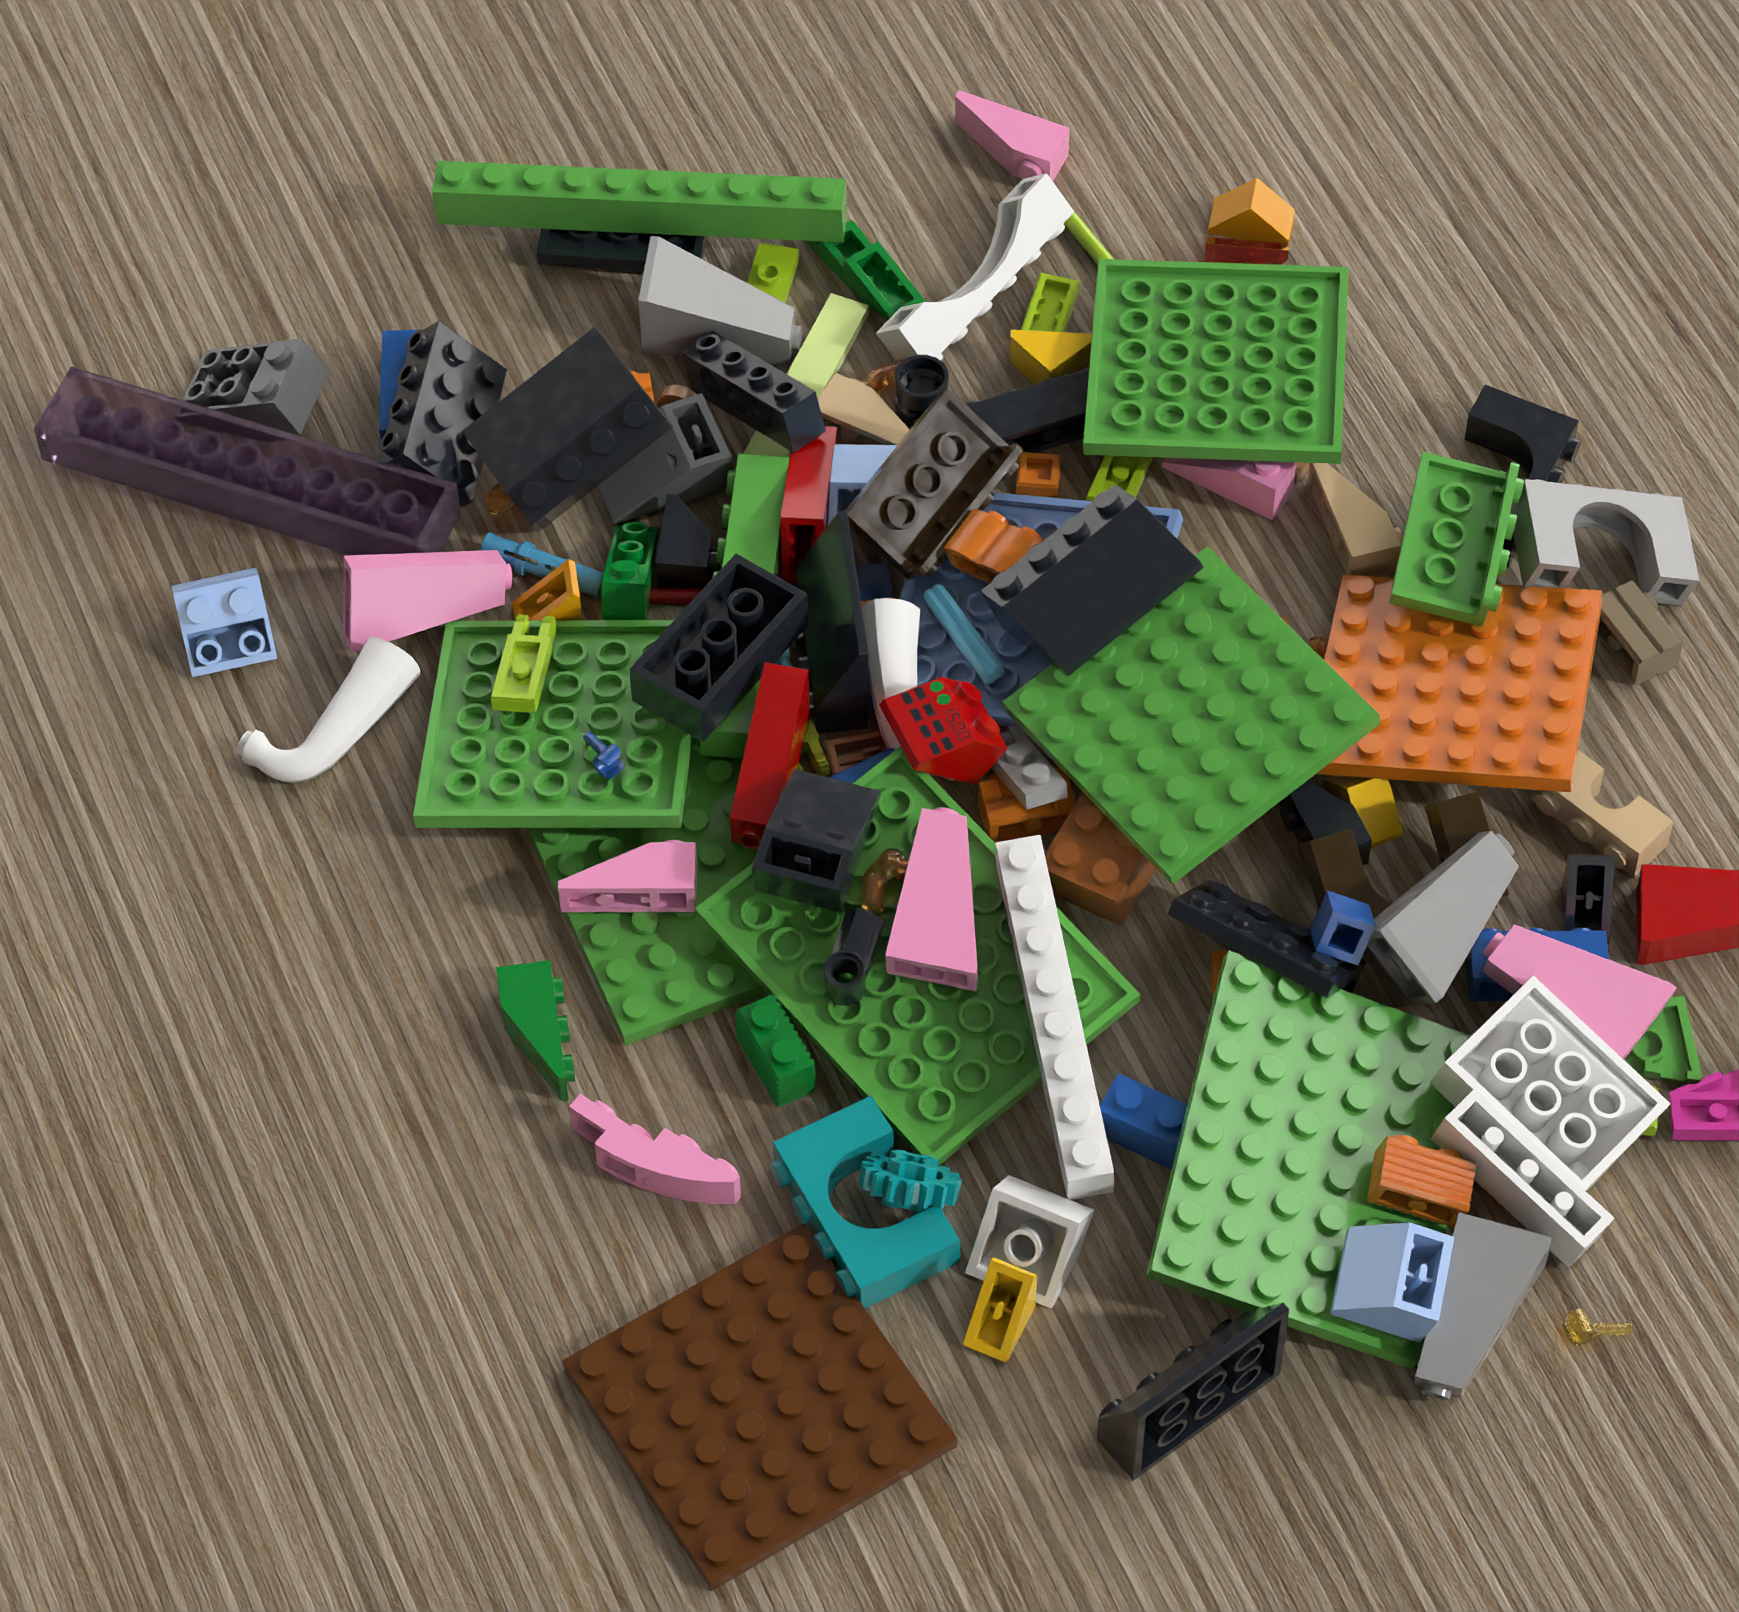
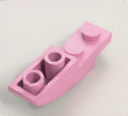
M579 1094L569 1106L572 1130L594 1143L597 1166L613 1176L641 1189L689 1202L736 1204L740 1200V1175H738L737 1170L726 1160L721 1158L715 1160L702 1152L699 1145L690 1137L684 1134L677 1136L667 1128H664L653 1141L652 1136L637 1124L628 1125L616 1117L615 1112L607 1104L599 1100L593 1102L582 1094Z

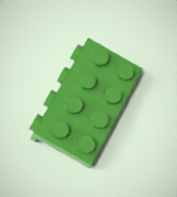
M1422 452L1389 603L1483 626L1488 611L1496 612L1501 598L1502 586L1495 585L1497 575L1503 576L1507 567L1510 551L1503 549L1504 539L1511 540L1517 515L1510 513L1512 503L1518 505L1524 485V479L1517 478L1519 464L1511 462L1507 472Z

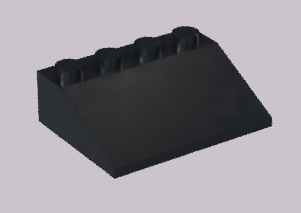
M594 326L466 427L462 433L528 522L538 531H541L673 426Z
M1114 484L1108 490L1098 494L1092 503L1074 517L1064 521L1061 527L1043 542L1033 546L1024 557L1009 569L999 573L990 584L981 590V593L1005 631L1063 674L1070 676L1204 567L1201 561L1138 499Z
M840 511L796 566V585H793L807 593L808 626L797 637L795 645L804 646L805 655L798 656V666L801 669L808 670L810 717H814L815 729L818 734L868 729L869 653L847 511Z
M1282 1302L1247 1311L1234 1321L1227 1319L1221 1322L1212 1331L1210 1338L1196 1348L1194 1345L1185 1348L1177 1355L1173 1365L1161 1374L1153 1372L1146 1376L1132 1395L1123 1401L1115 1399L1110 1402L1099 1414L1097 1427L1098 1442L1133 1481L1281 1374L1289 1308Z

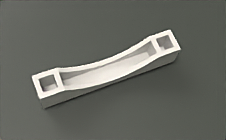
M1045 173L1022 179L1001 201L991 246L981 266L965 285L954 294L939 302H923L900 307L876 332V335L898 364L914 355H930L942 360V352L945 348L966 335L968 332L966 326L974 318L982 316L992 307L991 300L997 293L1008 289L1017 280L1015 274L1022 267L1031 264L1040 256L1041 251L1039 249L1043 244L1063 232L1065 229L1063 223L1074 213V210L1049 175Z

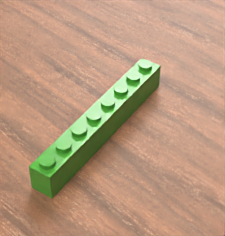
M738 454L736 471L729 470L727 477V496H732L731 504H724L722 512V529L727 530V537H719L717 563H723L722 568L737 553L778 577L781 556L780 517L789 457ZM714 571L713 578L718 573V571ZM760 680L704 742L700 741L701 756L743 759Z

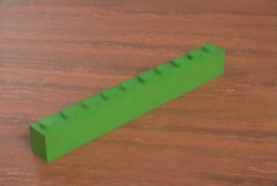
M437 161L432 188L437 224L844 243L847 217L846 179Z

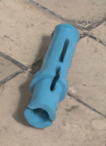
M488 532L485 536L480 551L497 550L506 564H510L514 568V572L522 576L529 573L544 578L553 571L550 568L551 566L557 568L568 560L538 550L534 543L525 541L521 544L499 537L491 532ZM513 552L518 555L538 561V565L511 556L509 553ZM575 562L576 573L580 577L577 579L579 591L600 599L602 597L604 572Z

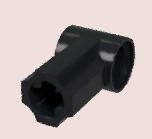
M860 908L846 910L832 954L824 963V981L827 996L832 1002L840 1006L856 1004L863 998L866 992V979L884 927V919L877 917L871 911ZM842 973H850L856 977L849 983H839L834 979Z

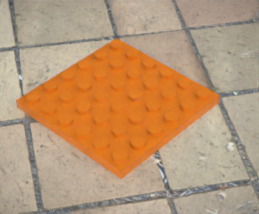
M1343 574L1324 661L1380 714L1381 724L1316 774L1571 792L1601 614L1602 590L1541 588L1538 586L1523 588V585L1495 584L1502 586L1497 611H1488L1483 626L1389 603L1393 577Z

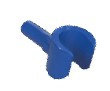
M591 731L584 734L583 739L598 754L593 759V765L603 778L610 780L625 768L624 763L618 759L621 753L617 745L611 744L607 746L603 744Z

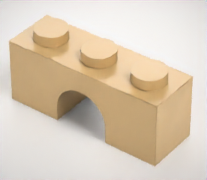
M1578 750L1571 792L1533 790L1531 800L1535 802L1539 810L1545 815L1555 817L1568 827L1574 837L1581 842L1589 843L1603 855H1614V867L1623 869L1634 878L1640 872L1641 864H1649L1668 846L1674 821L1639 795L1629 805L1619 809L1606 808L1597 803L1594 798L1600 792L1604 768Z

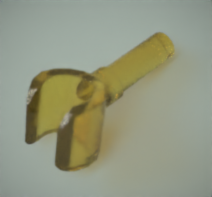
M1576 1309L1566 1315L1568 1322L1562 1323L1569 1341L1574 1345H1583L1591 1341L1595 1336L1632 1334L1633 1331L1632 1323H1592L1585 1309Z

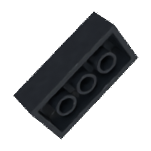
M736 553L629 669L632 701L704 742L761 679L764 663L774 664L808 626L807 593Z

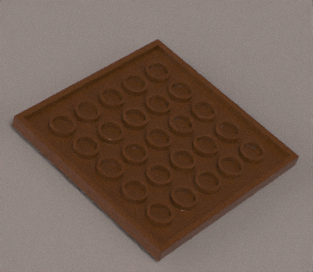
M805 1224L797 1226L562 1360L564 1371L711 1591L957 1447V1437L856 1295L847 1298L835 1277V1272L838 1270L830 1259L825 1261L813 1240L812 1233Z

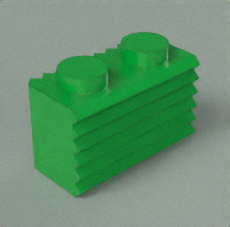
M769 995L738 1009L734 1013L737 1025L735 1027L737 1029L736 1037L776 1107H783L814 1093L816 1088L815 1060L811 1059L810 1052H806V1045H802V1038H798V1031L794 1030V1024L790 1023V1017L786 1016V1010L782 1009L777 996Z

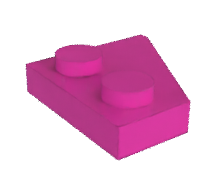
M1739 1069L1726 1075H1722L1718 1071L1704 1077L1697 1084H1687L1669 1092L1668 1102L1670 1105L1668 1106L1672 1140L1739 1141Z

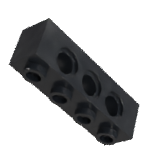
M715 331L701 336L695 343L681 351L693 392L696 394L702 393L706 400L789 451L795 453L826 432L816 391Z

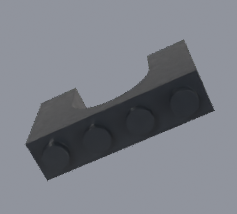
M1486 384L1468 414L1464 440L1514 460L1524 470L1529 480L1540 479L1546 482L1562 483L1565 470L1562 467L1566 461L1570 463L1574 461L1581 445V439L1576 438L1579 420ZM1512 535L1511 540L1504 539L1503 549L1510 551L1506 568H1509L1517 553L1514 535Z

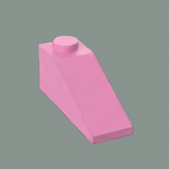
M960 90L955 95V123L1012 176L1025 179L1047 173L1051 180L1054 181L1069 155L1070 128Z
M1165 458L1162 462V468L1273 520L1293 492L1296 462Z
M680 840L650 842L559 880L558 893L561 912H695L697 894L695 842H683Z

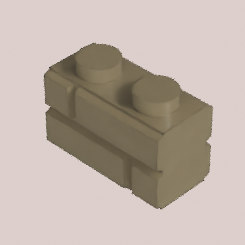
M1631 580L1615 588L1613 592L1608 591L1602 594L1597 636L1633 683L1639 685L1653 678L1657 673L1660 675L1676 667L1680 659L1683 637L1674 623L1670 622L1667 624L1658 613V605L1652 594L1647 591L1643 593L1635 582Z

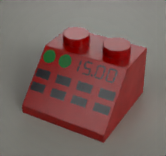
M940 677L885 698L879 704L914 770L976 784L1008 750L999 733V725L990 717L981 701L982 695L980 691L967 681L960 682Z

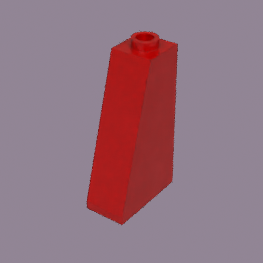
M825 426L826 432L795 453H790L780 521L782 580L791 585H796V566L828 526L829 484L834 445L837 444V427Z
M764 663L730 814L732 843L740 844L749 849L759 848L771 815L794 769L798 767L810 722L809 676L807 669Z
M1641 864L1636 885V964L1647 965L1739 948V870Z

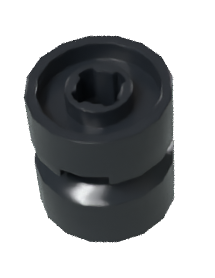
M914 355L903 360L895 371V414L909 430L913 427L914 420H918L941 390L949 388V371L941 360L930 355Z

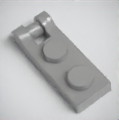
M1019 725L1006 726L1005 731L1000 732V735L1008 750L991 767L1026 810L1067 798L1066 781L1027 738L1025 731Z

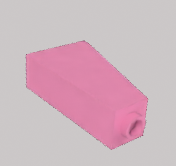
M497 550L344 556L343 639L350 652L361 651L369 637H376L389 642L505 604V590H510L512 587L511 566L506 564Z
M940 807L930 810L922 808L885 954L888 974L972 991L977 990L978 969L967 817L959 815L958 812L952 809Z
M1515 924L1506 936L1498 932L1483 951V955L1488 957L1482 971L1484 974L1513 995L1534 975L1623 1060H1625L1657 1018L1677 988L1665 980Z

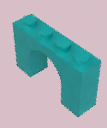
M872 1096L774 1141V1161L769 1163L772 1175L779 1187L787 1186L794 1198L791 1199V1204L797 1218L802 1224L809 1222L815 1232L813 1240L825 1261L831 1259L838 1270L835 1272V1277L847 1298L856 1295L864 1308L960 1263L961 1240L940 1208L934 1206L895 1225L879 1229L863 1228L851 1224L843 1219L833 1208L830 1197L835 1187L848 1175L860 1170L862 1161H865L866 1157L876 1158L877 1154L888 1157L890 1156V1151L894 1150L893 1130Z

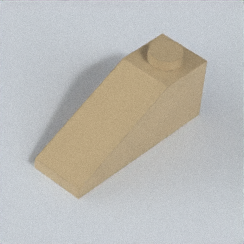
M835 373L818 397L824 425L837 427V444L898 445L909 431L908 427L875 390L866 386L858 379H849Z
M1310 463L1307 484L1345 574L1378 576L1396 571L1403 538L1400 528H1394L1388 513L1328 463Z

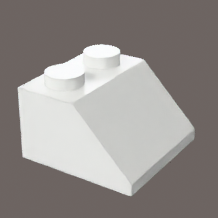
M1008 1175L992 1190L965 1273L984 1281L990 1260L993 1257L1036 1274V1303L1052 1308L1080 1254L1094 1209Z

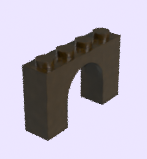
M1478 791L1424 806L1437 848L1439 865L1476 834L1490 831ZM1352 829L1299 844L1318 910L1327 890L1369 904L1373 919L1394 903L1377 893L1368 881ZM1507 888L1501 897L1509 895Z

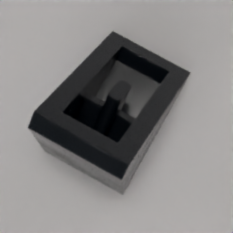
M1568 854L1561 886L1563 931H1570L1575 928L1606 931L1607 945H1609L1614 855Z

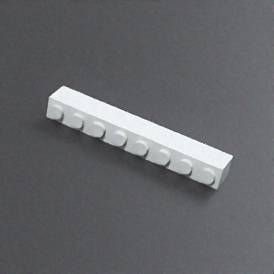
M1035 835L995 843L996 868L1067 1199L1074 1200L1114 1192V1169L1041 836Z

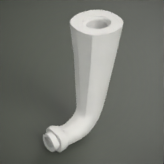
M882 598L869 601L861 607L869 653L868 682L874 710L886 747L888 749L892 747L896 750L901 745L879 704L885 698L917 687V645L920 609L904 600ZM943 777V778H945V779H947V780H950V781H954V780H955V779H950V778Z
M369 637L345 681L302 745L291 750L277 749L269 743L263 732L258 730L254 732L247 731L238 743L237 754L242 756L245 764L257 767L269 777L281 782L299 783L313 779L331 768L390 709L420 676V668L416 661L401 648L386 640Z

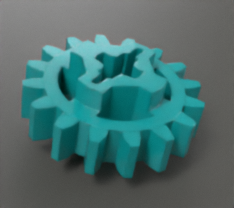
M904 1150L890 1151V1157L877 1154L876 1158L866 1157L865 1161H862L858 1183L861 1184L860 1188L862 1190L870 1191L871 1196H882L881 1203L888 1207L904 1208L920 1213L930 1208L931 1205L940 1209L944 1208V1205L954 1206L955 1201H958L962 1179L959 1178V1173L949 1172V1167L938 1166L939 1160L933 1156L908 1153Z

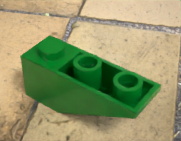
M641 522L616 525L602 579V620H648L658 527L647 526Z
M550 960L496 967L505 1031L561 1101L569 1100L567 1083L575 1082L572 1054L563 1055L561 1043L570 1042L567 1015L558 1016L556 1004L565 1003L562 976L552 977Z

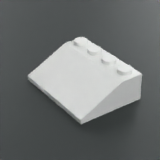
M1534 975L1442 1065L1430 1082L1455 1107L1476 1089L1585 1191L1615 1163L1670 1105L1660 1093Z

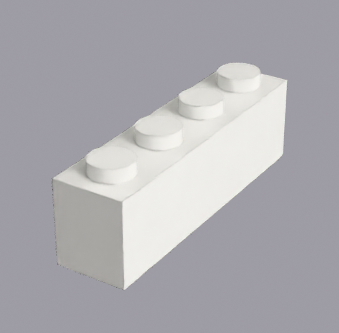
M1476 1089L1444 1118L1431 1137V1140L1441 1149L1456 1150L1462 1154L1463 1159L1476 1162L1477 1166L1473 1179L1529 1231L1552 1237L1550 1251L1568 1268L1600 1237L1614 1219L1609 1212Z

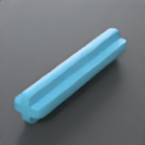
M935 584L931 589L926 590L923 595L926 605L983 682L992 684L996 679L1001 678L1004 674L1002 664L945 587Z

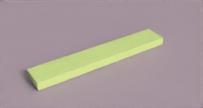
M831 293L787 375L816 391L818 399L833 375L838 373L869 315V305ZM756 430L743 454L789 457L790 459L791 451Z

